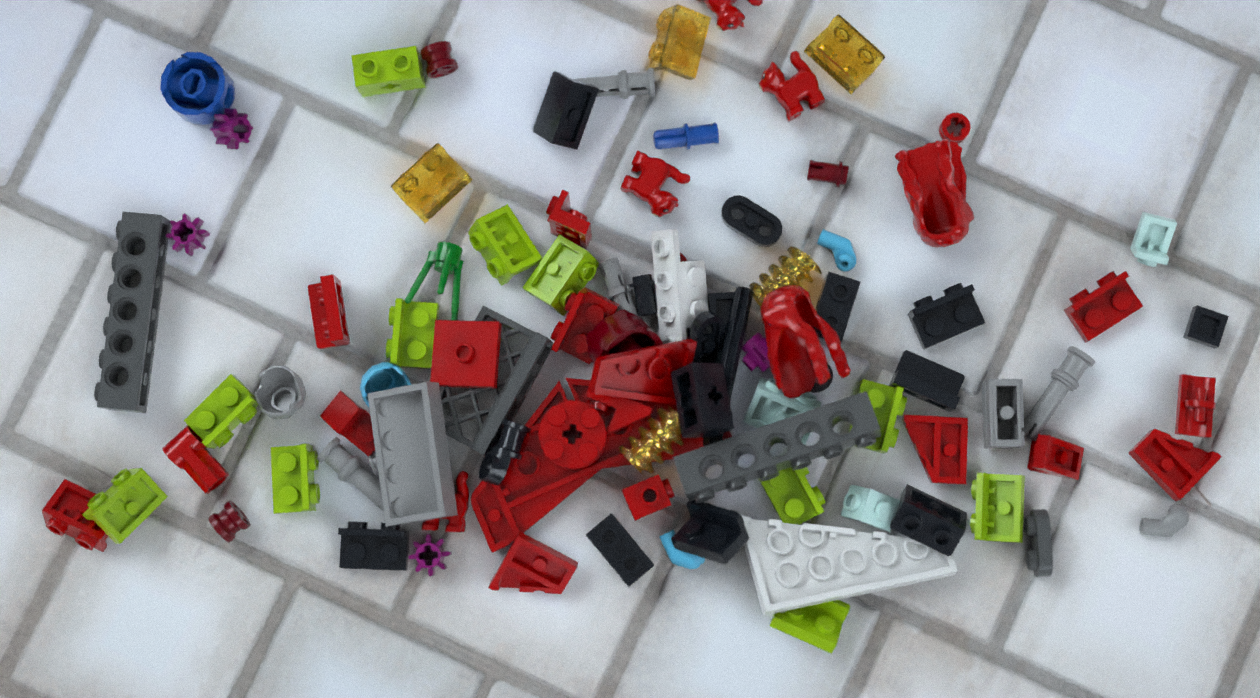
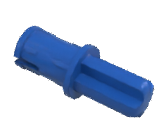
M685 123L680 128L656 130L653 134L654 146L658 150L685 147L688 150L690 146L718 144V126L716 123L688 126Z

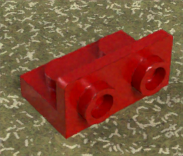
M563 189L559 197L553 196L546 211V214L549 215L547 222L550 223L551 234L557 237L560 234L580 247L587 249L592 239L591 223L587 221L588 217L570 209L569 192Z
M1112 271L1096 281L1099 285V288L1089 293L1085 288L1069 298L1072 305L1064 309V312L1085 343L1143 307L1125 280L1129 277L1127 271L1118 276Z
M333 274L320 276L321 283L308 285L316 346L319 349L348 345L350 344L341 281Z
M586 287L581 289L578 294L573 292L564 310L568 311L564 323L559 321L551 334L550 339L555 341L551 350L555 352L562 350L590 365L592 361L589 357L586 337L603 319L615 314L620 304Z
M64 479L42 509L46 527L56 535L63 536L66 534L74 538L77 544L87 550L95 548L104 552L107 547L106 538L108 535L94 520H87L82 515L89 508L87 503L96 494Z

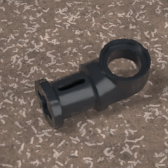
M502 420L501 424L504 428L498 445L493 446L492 452H488L481 462L479 469V479L495 486L503 481L511 458L521 460L520 450L525 436L531 432V428L510 420Z

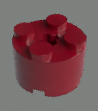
M619 310L615 314L606 317L586 337L589 357L593 364L596 357L663 344L660 337L642 318L630 313L628 310Z

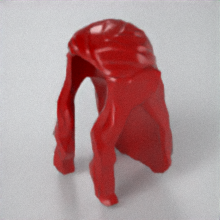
M948 139L927 143L924 146L918 147L915 150H908L907 152L901 150L894 157L899 161L897 172L903 181L904 193L913 213L915 231L920 235L921 240L925 244L935 248L948 247L962 241L968 234L970 222L974 220V213L966 202L967 175L961 161L962 147L958 146L956 142H950Z
M787 285L771 291L765 296L760 310L762 322L765 325L767 358L778 389L782 390L784 396L791 399L797 398L812 390L816 377L820 385L831 378L826 354L819 343L815 330L810 325L821 330L840 377L845 378L850 375L851 369L848 366L845 352L841 348L838 334L818 315L807 290L798 285Z

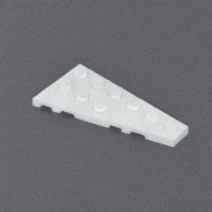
M742 516L750 538L744 544L763 616L948 577L958 572L953 554L947 556L909 537L886 535V532L873 531V533L859 532L852 528L803 523V525L782 523V520L769 519L768 521L755 520L748 516Z

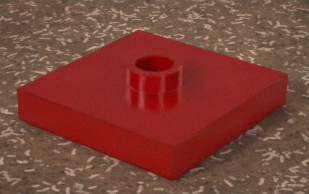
M435 320L430 382H438L439 387L497 389L502 324L499 321Z

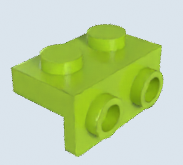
M977 472V478L973 480L971 486L972 499L976 500L975 513H972L970 518V529L972 533H975V540L1023 543L1024 475Z

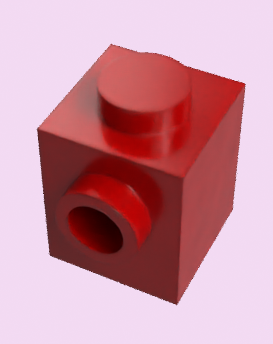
M659 474L622 489L635 521L671 506L670 498L675 497L668 478L661 480Z

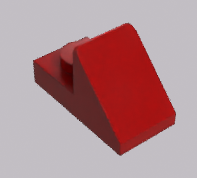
M588 389L585 394V398L591 401L590 406L596 410L607 414L609 409L615 410L606 433L607 436L649 418L653 411V408L628 398L594 394Z
M340 391L320 417L334 431L348 439L368 457L373 456L375 445L370 414L344 392Z
M1038 434L1037 440L1031 443L1027 469L1048 475L1079 480L1084 448L1050 435Z

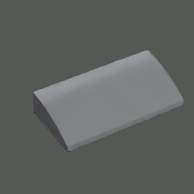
M422 382L368 393L386 526L458 515L439 383Z

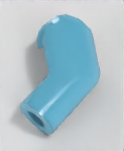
M823 229L817 244L832 250L839 270L843 272L850 271L854 268L857 261L852 243L847 238Z
M674 530L659 536L673 564L691 570L697 569L705 562V558L674 548L671 540L676 534Z

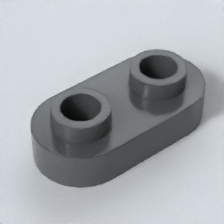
M1046 509L1031 510L1029 517L1024 518L1025 535L1030 537L1031 550H1027L1026 553L1027 568L1029 571L1033 570L1036 577H1048L1052 575L1053 571L1049 514Z

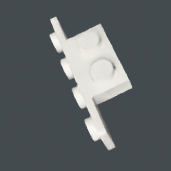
M677 229L652 231L651 247L659 336L663 344L686 340V328H691L692 322L699 314L709 311L705 260L680 261Z

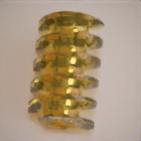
M790 246L787 249L789 258L785 255L779 256V266L771 264L768 267L771 276L761 273L759 275L761 285L752 282L749 288L753 290V298L761 307L765 296L769 292L787 285H798L803 288L800 281L804 279L812 283L814 280L810 271L813 270L821 275V269L805 252Z
M669 405L670 412L661 408L657 411L660 422L651 417L647 420L651 428L650 431L643 427L638 429L641 440L632 436L628 438L631 449L622 445L618 448L620 453L642 476V470L651 474L655 472L652 461L661 465L664 463L661 455L662 451L670 455L674 454L671 442L680 446L684 444L680 435L681 429L678 413Z

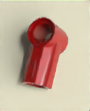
M187 425L162 450L177 467L184 469L206 494H209L218 488L229 474L206 449L207 447L202 443L203 440Z

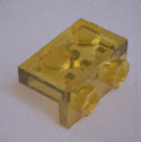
M839 14L832 19L828 27L810 42L804 50L814 62L851 95L874 74L885 59V55Z
M436 143L406 172L401 174L391 185V188L424 223H427L473 179L449 156L439 143Z

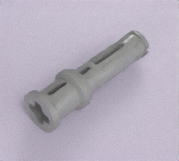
M648 68L645 72L627 73L626 70H621L615 76L573 79L599 88L596 97L620 95V98L629 99L631 95L643 94L656 97L654 68Z
M1069 346L1067 349L1069 354L1060 367L1053 369L1051 372L1053 380L1024 420V427L1021 428V431L1027 434L1025 437L1032 441L1037 440L1038 434H1040L1067 393L1078 388V380L1088 366L1092 367L1095 363L1092 357L1074 346Z
M335 437L321 451L317 460L328 464L339 474V480L352 483L384 512L380 481L362 466L363 462L359 456L354 457L340 445L341 440Z

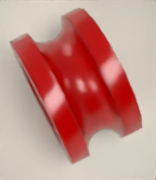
M951 113L941 122L939 135L941 139H948L950 142L959 144L968 136L971 129L970 122L963 114ZM953 121L956 122L955 126L960 124L962 127L958 136H953L954 132L949 134L947 131Z

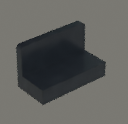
M553 71L533 127V132L552 144L578 150L599 88L588 83L573 80L560 72Z
M905 350L902 353L889 386L903 387L904 393L951 412L956 409L960 397L957 395L965 376Z

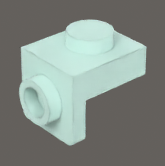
M1146 212L1142 213L1130 247L1139 263L1156 267L1157 263L1168 264L1169 257L1167 256V251L1177 226V222L1174 219Z
M850 485L843 501L841 516L890 532V524L897 512L900 500L869 488Z

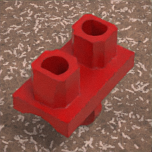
M1187 374L1179 375L1176 435L1212 437L1213 411L1216 409V402H1214L1216 378Z

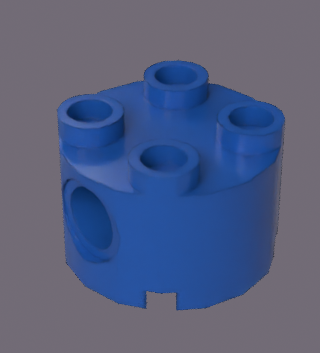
M187 52L182 54V57L176 61L172 60L166 65L161 75L160 90L167 104L181 118L195 125H209L214 122L215 114H224L225 108H231L235 95L234 82L213 57L201 52Z

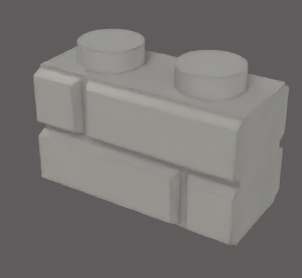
M988 379L982 382L984 449L1024 447V432L1021 431V428L1024 427L1023 379Z

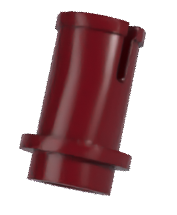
M810 160L807 181L834 183L836 187H839V184L846 185L849 166L843 165L842 161L839 164Z

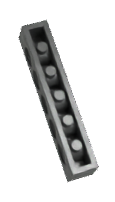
M123 211L122 219L116 225V237L119 242L118 250L112 257L114 280L107 292L110 310L109 317H106L103 323V334L106 336L105 348L101 350L99 355V367L102 369L100 382H97L94 391L98 408L146 413L169 240L166 234L170 232L171 224L170 220L162 215ZM140 241H145L144 251L139 255H135V245ZM135 273H140V283L136 287L131 288V277ZM131 305H136L137 313L135 317L127 320L126 310ZM127 337H131L133 341L132 348L128 352L123 353L121 349L122 342ZM126 369L128 371V380L120 386L117 382V376L120 371Z
M867 391L675 456L673 459L686 497L689 501L695 500L696 503H702L713 499L716 492L725 489L728 492L741 490L747 486L746 482L759 478L760 481H767L779 476V471L792 467V470L803 469L811 465V460L822 456L825 459L838 457L844 453L843 449L854 445L857 448L870 446L876 442V438L881 437V430ZM846 421L852 425V429L847 434L840 435L834 432V426L838 422ZM809 432L817 433L820 436L819 441L812 446L804 445L801 442L802 437ZM776 443H783L787 446L786 453L780 457H774L769 454L770 448ZM744 454L755 456L754 463L748 468L738 466V460ZM710 466H722V474L715 479L707 478L706 472Z

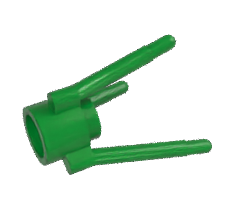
M438 242L436 251H429L423 268L405 298V303L409 304L432 265L435 264L434 270L441 273L437 293L440 295L444 293L448 275L453 274L454 271L451 320H458L461 270L464 263L460 258L463 249L453 243Z

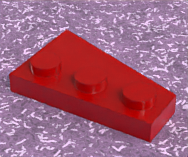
M686 339L596 357L588 390L594 394L676 405L671 372L693 362L697 341Z

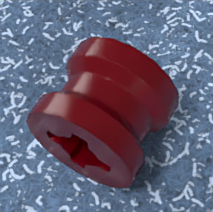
M449 41L435 42L421 49L422 60L426 61L428 65L426 72L429 78L443 77L458 69L457 61L450 54L452 47Z
M231 500L224 504V509L221 512L213 513L208 517L215 531L228 543L235 539V534L238 531L246 530L251 526L246 515Z

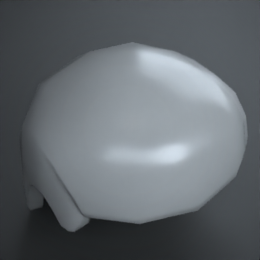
M271 366L260 373L258 376L260 385L258 390L254 392L261 412L273 419L290 418L303 406L306 390L302 379L294 371L286 366Z

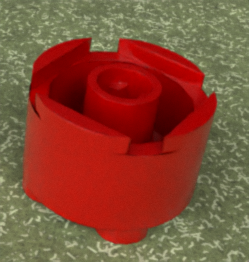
M569 400L549 408L540 422L538 438L542 451L554 464L568 470H580L592 465L604 452L607 444V429L601 415L595 408L581 401ZM571 427H576L578 433L582 434V438H577L575 444H570L569 439L564 437L565 432L571 431Z

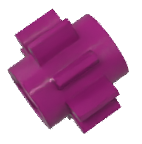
M225 108L224 114L214 115L215 120L210 131L217 138L216 144L226 145L227 149H239V143L250 142L248 138L253 127L247 120V113H237V110L234 108Z
M185 213L182 216V220L177 222L170 221L173 227L171 233L166 234V237L176 241L172 246L173 250L180 252L185 247L186 254L193 256L194 249L199 247L204 250L206 249L203 244L204 237L210 236V233L207 230L200 229L204 223L203 220L197 217L191 222L190 216ZM189 229L193 231V234L188 235ZM188 235L187 241L183 239V236Z
M758 332L742 346V350L746 355L741 361L751 372L756 367L762 372H765L770 367L767 358L766 337L764 338Z
M428 534L425 538L426 543L413 542L417 551L416 554H412L408 558L416 559L418 563L415 569L416 572L422 571L423 568H428L429 576H434L435 567L443 570L448 568L443 561L445 556L452 555V552L443 550L442 546L445 543V539H440L437 543H433L432 536ZM428 546H431L432 551L438 552V558L432 560V565H430L429 560L423 559V553L428 552Z

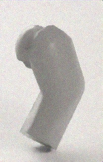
M1173 504L1168 510V515L1162 520L1142 518L1139 526L1140 534L1171 537L1187 525L1189 514L1184 505Z

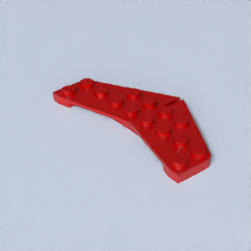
M566 378L574 399L590 405L591 401L585 398L590 380ZM559 380L524 425L531 428V432L526 434L521 447V460L511 458L506 475L499 485L495 486L481 481L471 495V505L489 548L493 553L509 546L515 540L519 531L525 533L601 469L673 460L675 456L704 447V438H682L676 405L631 399L653 408L651 416L607 436L604 452L592 465L580 470L561 468L546 457L541 449L538 438L540 422L549 408L560 402L568 401ZM609 409L608 414L597 410L608 430L615 410ZM571 427V431L565 432L564 437L569 439L570 444H575V440L582 438V434L578 433L576 427ZM731 432L723 433L722 440L732 437Z

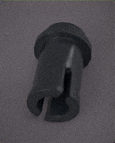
M651 274L632 277L633 283L630 284V287L634 288L638 316L657 314L653 288L655 282L652 280Z

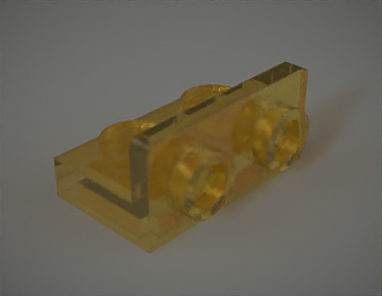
M679 4L664 9L656 22L658 32L656 40L651 45L648 53V58L650 59L648 68H654V72L662 69L688 80L695 79L711 17Z

